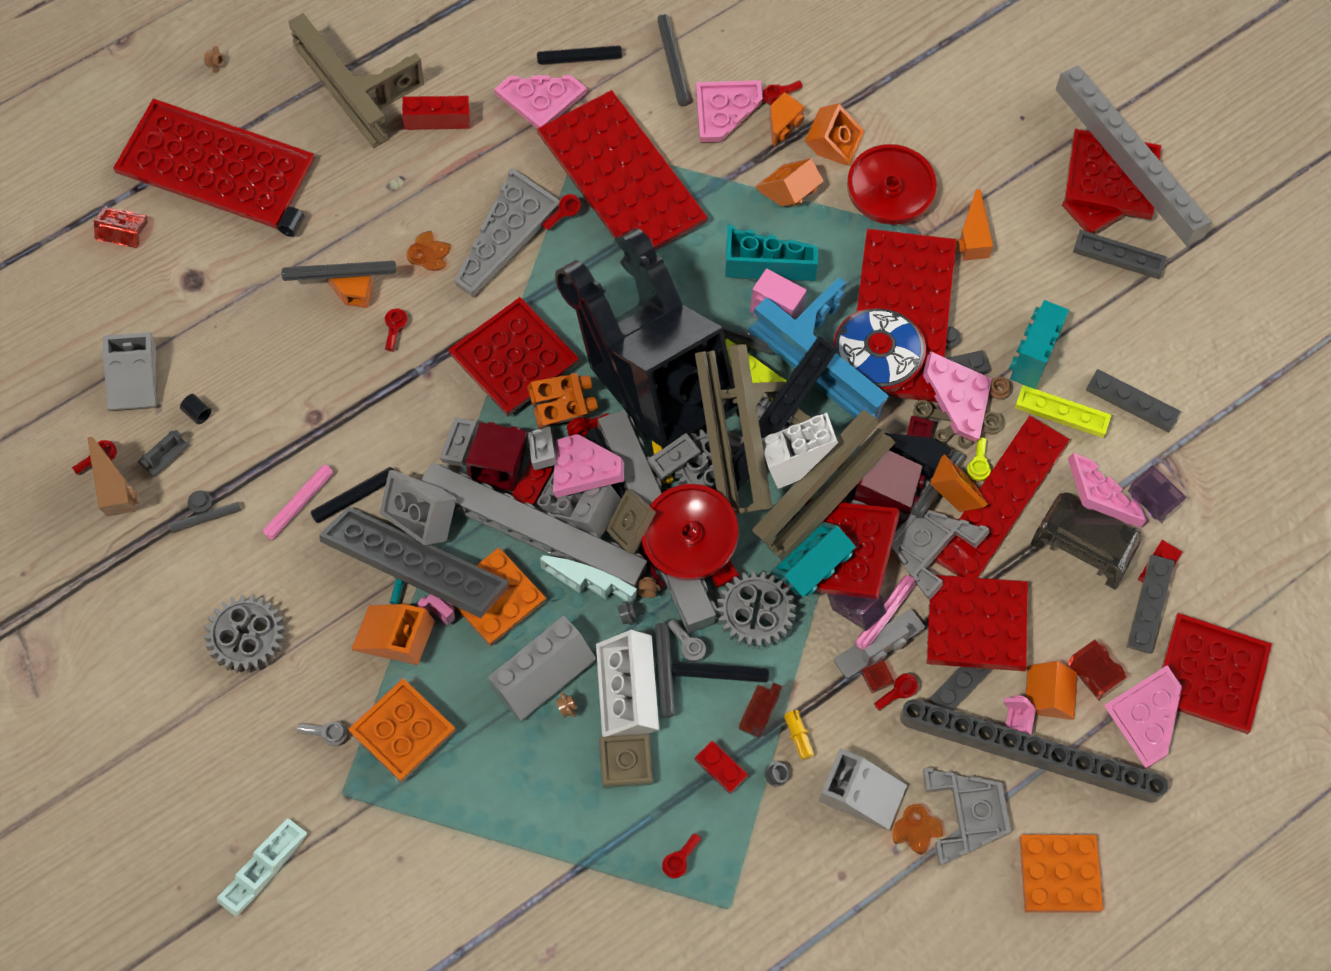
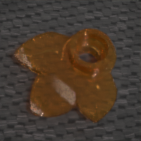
M427 231L418 235L415 244L408 248L407 259L411 264L422 265L427 270H442L446 267L443 258L448 255L451 245L445 242L434 241L432 231ZM416 254L422 255L420 257H415Z
M918 804L909 805L904 810L903 818L894 824L892 832L895 844L907 841L910 848L919 855H923L928 849L930 837L940 838L943 836L940 822L936 818L929 816L926 809ZM917 814L920 820L913 821L911 815Z

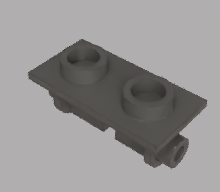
M172 430L137 462L155 477L189 445L181 438L182 435L177 430Z

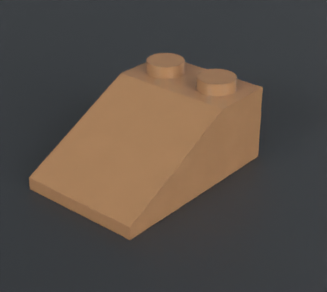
M87 437L99 509L106 516L135 512V504H139L137 491L127 482L93 437Z

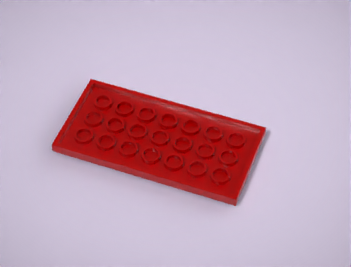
M613 90L537 128V134L614 239L634 228H638L648 236L655 250L708 222L707 215Z
M153 98L113 169L117 174L277 229L282 215L292 203L315 156L314 153Z
M875 229L866 230L857 311L872 307L890 308L899 311L917 324L926 344L925 361L919 375L906 387L886 393L889 397L937 402L934 397L936 393L930 383L927 384L923 373L927 355L931 352L945 358L957 239Z

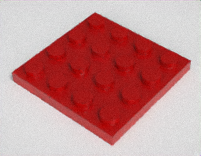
M1075 128L1072 138L1064 203L1152 220L1154 206L1146 199L1090 131ZM1144 142L1160 160L1161 145Z
M521 297L517 298L448 349L452 358L507 417L531 400L527 387L531 382L563 376L580 363L577 355Z
M809 499V500L806 502L805 507L808 505V503H809L812 499ZM840 502L823 522L838 525L856 548L851 551L853 554L847 561L840 562L834 568L835 572L829 578L822 579L817 584V589L814 592L878 599L900 515L899 509Z
M935 575L943 581V586L929 600L926 664L1025 672L1027 663L1028 581Z
M1177 613L1162 668L1165 666L1169 667L1182 686L1177 711L1249 734L1272 643Z

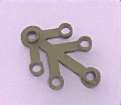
M919 400L914 405L913 415L916 417L951 421L946 412L943 413L942 410L933 409L932 405L926 400ZM922 410V411H924L926 414H925V415H922V414L918 413V411ZM985 410L980 436L984 433L996 434L1000 432L1003 420L998 413ZM987 422H993L995 426H990ZM951 426L938 430L935 440L943 445L947 444L949 437L955 434ZM938 435H944L946 439H940ZM959 436V447L962 449H968L971 446L972 441L967 439L969 443H963L961 439L967 438Z

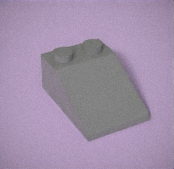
M390 470L380 514L423 545L446 542L456 498L440 487Z

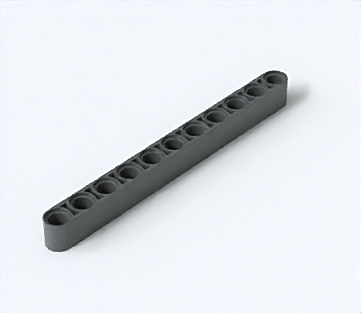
M908 700L900 713L901 723L908 728L1146 802L1154 803L1159 801L1168 790V782L1160 774L920 700ZM914 710L917 712L918 717H910L906 711ZM937 717L942 721V724L935 725L930 718ZM955 725L964 726L966 732L957 731ZM979 732L987 733L990 739H982L979 736ZM1008 739L1012 741L1014 747L1005 746L1003 740ZM1027 747H1034L1038 755L1030 754ZM1051 755H1059L1062 759V762L1059 763L1054 761ZM1076 762L1084 763L1086 770L1079 769L1076 766ZM1100 769L1107 770L1111 777H1104ZM1125 777L1132 778L1135 785L1128 784L1125 781ZM1149 784L1156 785L1159 789V793L1153 792L1150 789Z

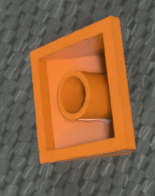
M944 454L939 461L930 484L959 512L984 508L987 503L975 483Z
M1058 661L1029 665L1027 667L1025 697L1036 708L1035 715L1074 719L1076 671Z

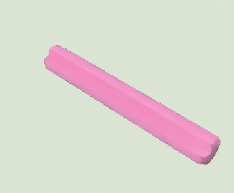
M325 464L322 465L263 529V534L270 540H273L333 475V470Z
M909 575L903 576L855 640L857 648L864 651L865 648L872 644L915 586V581Z

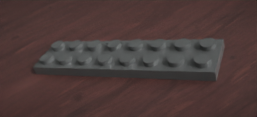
M347 507L319 535L320 542L479 618H482L509 588V581L432 545H423L409 534L351 507Z

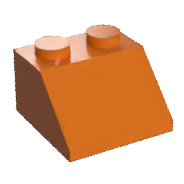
M839 103L819 108L805 143L818 156L847 166L851 164L864 134V129Z
M812 158L783 164L755 187L778 205H791V207H794L803 202V197L817 191L816 187L823 180Z

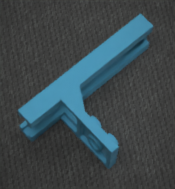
M838 277L796 320L766 297L754 309V314L759 318L754 325L752 324L749 327L748 332L767 343L776 355L795 369L817 338L813 335L814 329H820L825 323L826 317L829 314L834 315L840 308L841 304H839V301L845 295L843 290L846 282ZM837 353L814 383V386L854 418L864 409L878 420L882 413L881 409L889 397Z

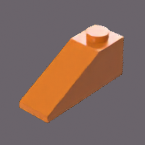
M980 189L975 191L960 239H957V250L962 253L963 261L990 258L993 248Z

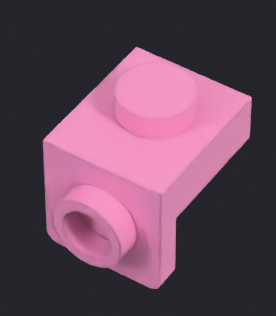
M431 594L428 597L424 596L416 605V607L426 609L428 613L432 611L447 626L455 620L452 604Z
M1016 695L1013 698H1004L1003 703L1009 709L1005 727L1031 735L1036 708L1024 696Z

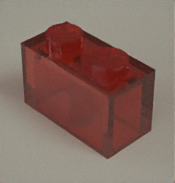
M1095 639L1073 654L1068 662L1069 666L1077 672L1078 677L1098 701L1121 686L1126 679L1123 668L1118 663H1114L1109 657L1107 649L1102 644H1098Z

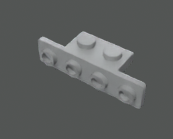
M910 609L886 624L872 644L865 648L864 651L857 648L855 644L835 657L833 662L844 677L849 679L872 663L882 661L892 650L896 651L902 648L909 639L923 631L925 626L914 611Z

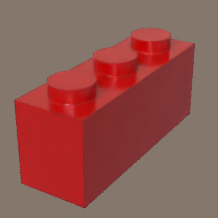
M469 96L402 97L404 130L470 129Z

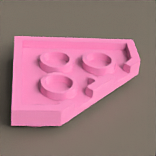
M549 75L532 76V78L509 76L494 89V93L537 129L561 116L587 93V88L572 75H562V78H549Z
M761 80L696 82L699 141L722 142L762 104Z
M931 352L927 355L923 376L927 384L930 383L936 393L934 397L943 413L946 412L952 422L950 426L954 433L976 442L980 439L992 378Z
M578 434L556 440L557 464L554 465L553 493L556 498L624 481V462L618 455Z
M1072 453L1068 461L1082 506L1089 510L1093 509L1101 512L1107 517H1114L1126 524H1132L1141 528L1146 522L1141 505L1134 499L1130 502L1121 493L1123 488L1110 476L1105 478L1097 470L1099 466L1093 460Z
M1168 666L1163 667L1104 705L1146 769L1167 757L1169 753L1182 686Z

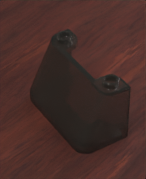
M1065 492L1059 493L1037 528L1030 545L1040 550L1043 545H1051L1049 549L1054 551L1055 547L1060 548L1099 569L1097 575L1101 576L1103 573L1107 578L1105 585L1116 590L1134 558L1143 537L1137 528L1127 526L1096 510H1089L1082 506L1081 501L1076 499L1073 494Z

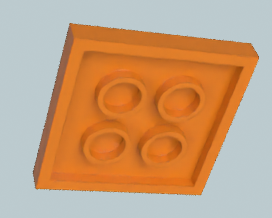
M497 548L476 566L509 581V588L482 618L454 606L490 647L546 602V597L500 548Z
M402 678L358 719L348 731L402 783L456 729Z
M1020 835L1025 912L1101 913L1103 911L1097 835Z

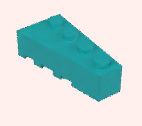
M727 224L725 277L760 279L767 268L787 280L816 281L818 246L790 239L783 241L779 240L777 236L770 234L766 237L755 234V231L749 229L741 231L735 229V226Z
M1047 300L1043 301L1040 308L1036 306L1031 317L1034 323L1028 324L1024 336L1027 338L1026 340L1021 339L1016 351L1020 354L1018 357L1014 356L1009 369L1013 370L1010 380L1036 389L1069 313V309Z

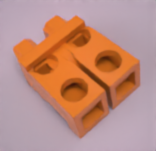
M577 373L533 381L527 386L532 407L536 406L533 410L538 429L569 422L574 418L585 417L588 413L598 408L595 397L583 398L582 391L592 388L590 376H578Z

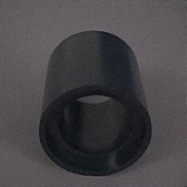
M287 207L277 225V229L286 236L294 237L305 215L297 208Z
M195 394L188 395L180 404V410L198 425L205 422L212 412V409Z

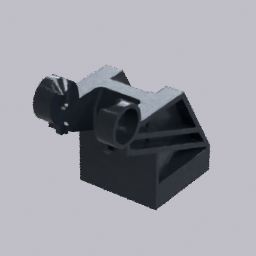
M634 228L617 237L615 242L624 251V256L620 261L621 265L631 276L635 277L639 294V303L636 307L615 318L604 295L606 292L605 288L594 279L589 269L578 260L556 270L555 281L563 299L576 310L590 368L628 415L632 417L646 437L662 448H665L685 433L689 435L706 424L695 353L715 351L721 390L735 388L723 327L682 304L663 258L657 256L648 236L640 229ZM726 400L723 405L724 413L736 407L738 403L733 404L732 400Z

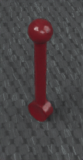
M640 546L638 554L647 560V565L657 581L656 584L662 590L665 587V583L657 575L643 546Z

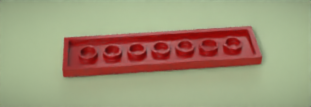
M1029 415L979 489L987 505L984 508L964 511L958 520L968 521L969 524L978 527L980 525L989 528V534L977 548H974L956 535L933 561L959 577L978 578L1070 439Z

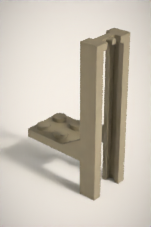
M304 13L289 20V26L292 31L291 35L294 38L292 39L294 48L373 149L388 141V134L378 123L379 121L381 124L385 122V116L381 109L424 85L421 58L415 53L410 57L404 58L398 64L386 68L380 74L353 76ZM375 88L376 97L370 98L367 92Z
M746 345L729 346L735 388L721 390L715 351L695 353L716 488L731 504L735 514L772 508L756 406L762 398H774L785 383H752ZM726 400H732L733 404L738 403L754 504H750V507L740 508L723 407Z
M797 408L791 416L794 419L791 423L793 425L811 419V417ZM864 409L836 437L838 444L801 480L797 481L752 529L753 533L779 559L783 560L805 540L895 444L890 436H887L878 428L853 456H850L879 424L878 420ZM838 469V472L833 476V478L821 489V491L808 503V505L773 541V538L777 535V533L789 522V520L802 508V506Z

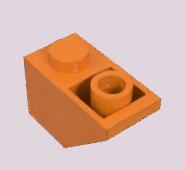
M785 92L770 106L769 122L771 140L774 146L780 141H785L790 135L791 130L794 127L798 128L805 118L803 116L805 106Z
M371 275L327 278L328 284L345 305L368 308L373 287Z

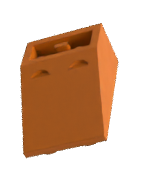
M406 604L369 605L352 650L418 665L435 620L424 608Z

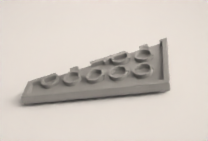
M510 168L508 178L505 184H502L500 194L493 203L480 229L481 232L477 240L472 245V251L469 257L465 259L455 279L456 286L471 297H474L543 226L542 224L559 209V200L513 168Z

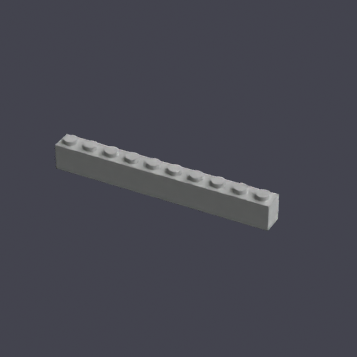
M1079 65L1062 72L1055 89L1146 199L1154 206L1186 246L1204 238L1211 220Z
M621 410L599 418L598 429L608 450L621 457L624 462L623 484L626 490L635 491L650 506L662 494L660 491L662 490V485L658 476L654 477L651 471L653 469L648 463L650 457H645L642 451L644 450V444L641 437H636L634 430L636 428L632 417H627L625 410ZM661 572L687 634L715 623V616L718 612L714 601H709L706 595L708 588L704 579L693 581L678 580Z
M431 462L421 480L440 487L456 498L455 512L553 557L592 566L619 578L636 589L637 582L642 579L647 570V560L642 555L636 552L634 554L628 553L617 543L605 542L595 533L581 531L573 523L567 522L566 524L548 512L544 514L533 505L520 503L510 494L496 492L490 485L485 483L479 484L466 474L461 473L459 475L444 464L438 465Z

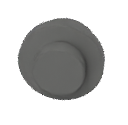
M953 327L947 328L946 349L956 347L961 339L959 331Z
M195 491L188 498V506L192 512L200 514L211 508L212 498L206 491Z
M624 601L623 605L618 606L623 625L628 623L633 625L634 619L637 618L636 610L633 604L629 605L627 601Z
M771 762L765 768V778L773 787L784 785L789 777L788 768L783 763Z

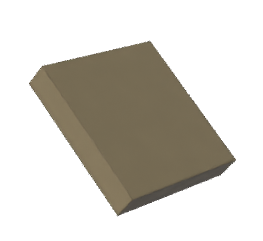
M627 489L606 531L628 553L634 554L641 542V537L644 536L656 512L635 491Z
M649 734L599 737L602 788L653 785Z

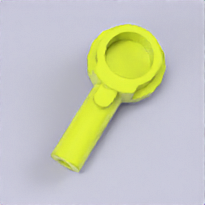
M983 437L977 440L976 455L967 466L968 476L976 481H983L990 474V466L985 458L987 440Z

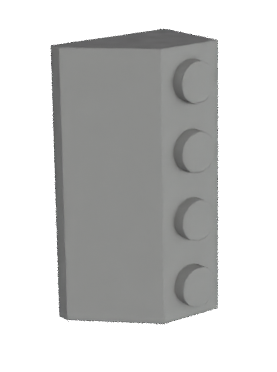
M562 616L488 676L489 687L517 719L522 722L592 665L596 658L580 632L565 616Z

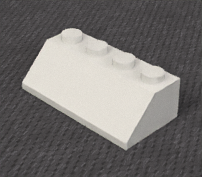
M629 630L597 643L602 737L649 734L658 731L659 723L652 636Z

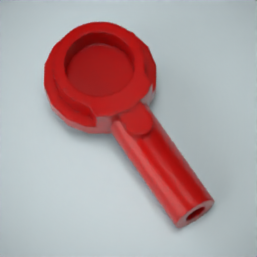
M798 80L783 86L779 84L768 85L762 92V99L765 103L772 105L784 92L789 94L803 88L802 82Z
M565 194L561 197L558 204L559 209L542 224L547 231L565 215L569 217L578 213L581 204L577 196Z
M391 309L385 315V323L389 329L385 346L386 351H394L397 334L402 331L408 322L407 314L402 309Z
M606 413L593 419H585L584 417L574 418L567 425L568 436L578 434L585 437L589 429L598 427L599 418L610 414Z
M107 440L97 442L111 460L115 459L117 448L114 443ZM90 455L72 467L76 475L92 466Z
M903 673L898 676L894 682V688L873 703L874 706L880 711L900 697L905 699L906 697L913 696L918 689L916 678L909 673Z
M693 833L679 852L675 851L663 859L662 870L667 877L677 879L685 874L687 870V857L701 840L697 834Z

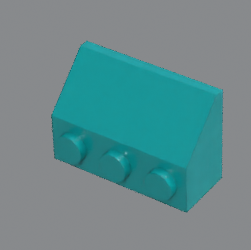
M822 522L772 572L796 595L801 597L809 596L817 589V584L822 579L829 578L835 572L834 568L840 562L843 563L852 556L853 553L851 551L856 546L838 525Z

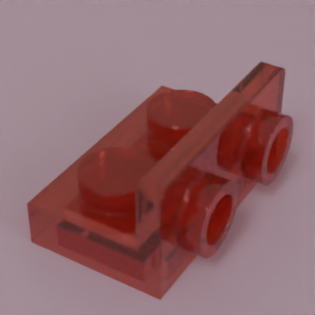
M103 207L94 219V237L96 240L138 248L139 234L148 223L147 216Z
M773 682L770 689L757 685L738 727L739 730L761 739L780 697L781 685Z

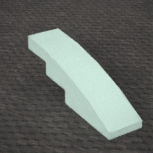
M543 555L540 558L541 569L579 594L587 587L605 600L611 592L622 600L627 601L630 605L637 598L636 588L597 568L557 557Z
M287 818L253 852V857L235 874V880L217 897V903L237 917L290 858L307 836V832Z

